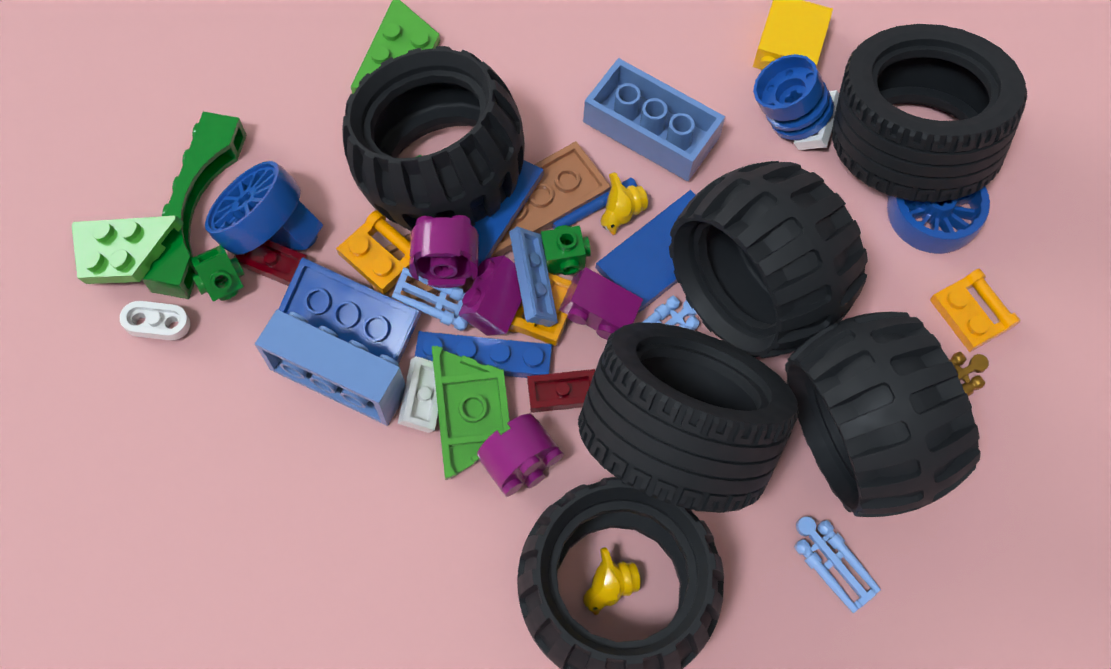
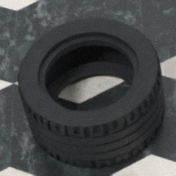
M911 24L880 31L859 44L857 49L849 56L832 127L834 148L842 163L855 177L869 187L887 195L921 202H941L959 199L973 194L988 185L1000 171L1026 105V82L1015 61L1000 47L981 36L963 29L934 24ZM904 103L926 105L943 110L959 120L938 121L925 119L906 113L893 105Z
M638 322L624 325L609 336L587 391L578 418V427L581 440L589 453L604 469L625 484L650 497L674 506L695 511L724 513L739 511L759 500L798 419L799 408L797 399L790 386L776 372L745 351L717 338L687 328L662 323Z

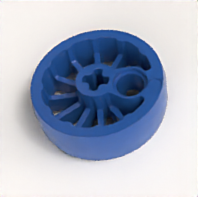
M266 161L259 163L242 173L219 195L208 212L205 228L220 246L232 254L239 255L252 251L269 240L290 218L300 199V187L295 179L276 162Z
M985 186L973 194L956 200L921 202L909 201L889 195L887 203L888 218L897 235L910 246L934 254L954 252L970 243L984 226L990 208L989 194ZM968 203V204L970 205L971 209H970V208L959 207V206ZM923 218L921 222L917 221L916 219ZM963 219L971 220V223L968 224ZM926 223H930V229L925 227Z

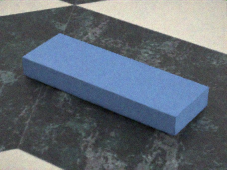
M517 226L509 231L525 319L527 322L551 327L558 323L541 234Z

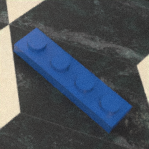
M418 332L415 356L433 361L432 346H439L444 351L460 357L463 355L476 360L482 365H491L504 370V376L527 378V376L549 374L552 344Z

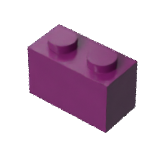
M505 255L485 259L478 266V275L472 287L463 296V305L458 315L487 336L506 334L522 301L515 263Z
M585 267L573 277L559 310L567 314L568 319L572 322L587 325L596 330L597 335L601 338L608 340L609 336L622 326L633 324L643 299Z

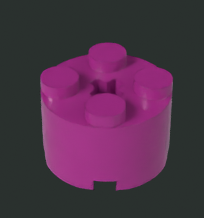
M456 215L452 218L421 216L416 220V225L411 231L409 272L414 279L419 281L420 276L428 279L427 285L453 288L465 285L466 279L471 276L473 280L477 277L479 234L471 225L470 218L463 215Z
M530 413L509 421L507 424L511 429L502 435L498 430L486 439L477 452L481 464L506 497L516 493L525 484L528 488L539 484L545 478L543 471L557 463L564 455L541 423Z

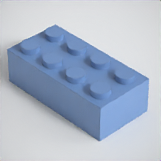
M620 58L615 61L584 102V123L686 181L691 179L719 140L725 120L724 115Z
M277 309L255 342V346L271 371L386 426L389 425L403 400L405 382L397 361L387 355L381 354L380 357L368 352L369 350L363 344L357 341L350 340L348 343L341 340L334 331L325 326L316 328L308 324L304 317L295 312L286 314Z

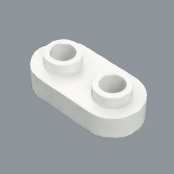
M134 301L127 304L120 313L121 325L130 335L136 337L177 340L185 336L190 328V318L184 309L178 305ZM146 318L142 324L136 325L139 319ZM178 322L176 327L169 328L171 323Z

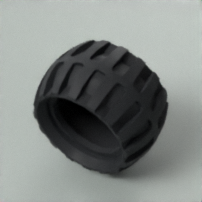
M436 46L435 49L422 50L417 48L409 50L407 54L385 60L371 74L367 73L359 81V87L354 94H350L346 103L342 134L344 152L350 172L358 188L369 203L390 221L412 231L416 225V220L421 216L452 218L456 215H463L470 218L471 225L475 226V223L479 220L495 214L506 197L510 198L514 192L524 160L525 141L521 116L509 89L489 65L484 61L481 62L474 54L465 50L461 52L452 50L447 46ZM454 126L473 127L460 140L440 151L420 157L397 158L406 147L428 133Z
M767 161L747 165L722 175L698 192L672 226L670 232L672 240L669 246V253L673 260L675 277L677 282L680 283L690 307L694 308L702 319V323L710 332L716 334L722 341L745 351L753 357L768 358L791 353L819 331L840 322L853 306L866 282L865 265L868 262V257L860 238V228L844 206L846 203L838 193H834L824 183L823 178L815 172H808L802 169L801 165L793 162Z
M875 312L851 317L819 331L799 346L787 359L788 362L785 364L787 384L797 399L799 408L798 420L805 440L832 492L842 502L843 507L848 512H853L854 516L885 517L917 510L950 493L976 469V464L981 456L978 444L980 436L978 426L975 424L970 400L962 387L953 363L949 361L944 353L940 342L934 334H931L924 327L923 322L917 317H910L907 312Z
M617 477L603 478L600 482L594 484H582L573 488L541 514L530 531L520 556L517 576L518 598L525 624L533 640L546 657L560 669H683L701 652L717 625L723 603V564L709 527L705 521L699 520L691 509L674 506L650 497L625 484ZM607 528L635 530L656 541L670 557L680 587L678 610L666 628L644 640L615 642L591 634L571 617L558 591L557 573L569 549L587 534Z

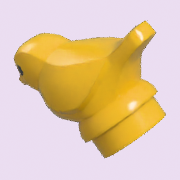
M613 172L609 174L611 190L606 203V211L600 221L605 230L615 235L620 225L626 224L633 215H639L641 211L647 209L648 198L642 186L635 187L631 185L626 188L622 185L618 174Z
M606 547L600 549L602 561L594 574L591 587L583 596L584 605L594 615H598L605 606L616 604L622 595L630 596L633 592L640 590V575L635 563H626L624 561L617 564L614 563Z

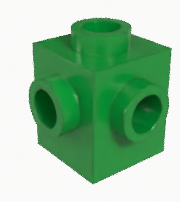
M562 225L554 230L541 231L548 273L571 275L585 268L586 257L591 256L589 239L588 237H582L580 226Z
M219 245L191 258L194 268L198 273L193 276V280L201 295L208 292L213 302L218 299L221 301L228 300L237 295L238 290L244 287L239 278L245 275L236 257L229 259L222 246Z

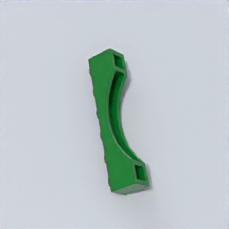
M203 111L199 123L194 125L192 142L189 149H186L183 154L182 169L179 176H176L173 181L172 196L162 211V216H177L184 223L179 232L175 229L170 231L161 243L166 249L151 264L150 270L142 279L151 293L183 299L190 298L195 284L193 276L198 274L191 260L193 254L190 244V226L194 210L201 195L210 183L226 168L238 161L247 136L240 118Z

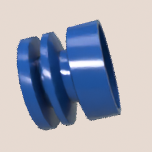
M794 54L778 58L768 64L755 80L753 90L755 99L763 113L766 114L773 130L781 138L800 140L810 137L825 127L833 115L834 102L831 94L823 82L815 63L807 56Z

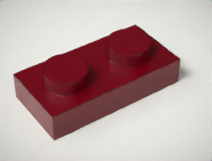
M267 240L252 251L239 255L235 254L234 256L241 267L289 286L301 258L308 259L307 255Z
M595 369L527 376L531 413L583 407Z

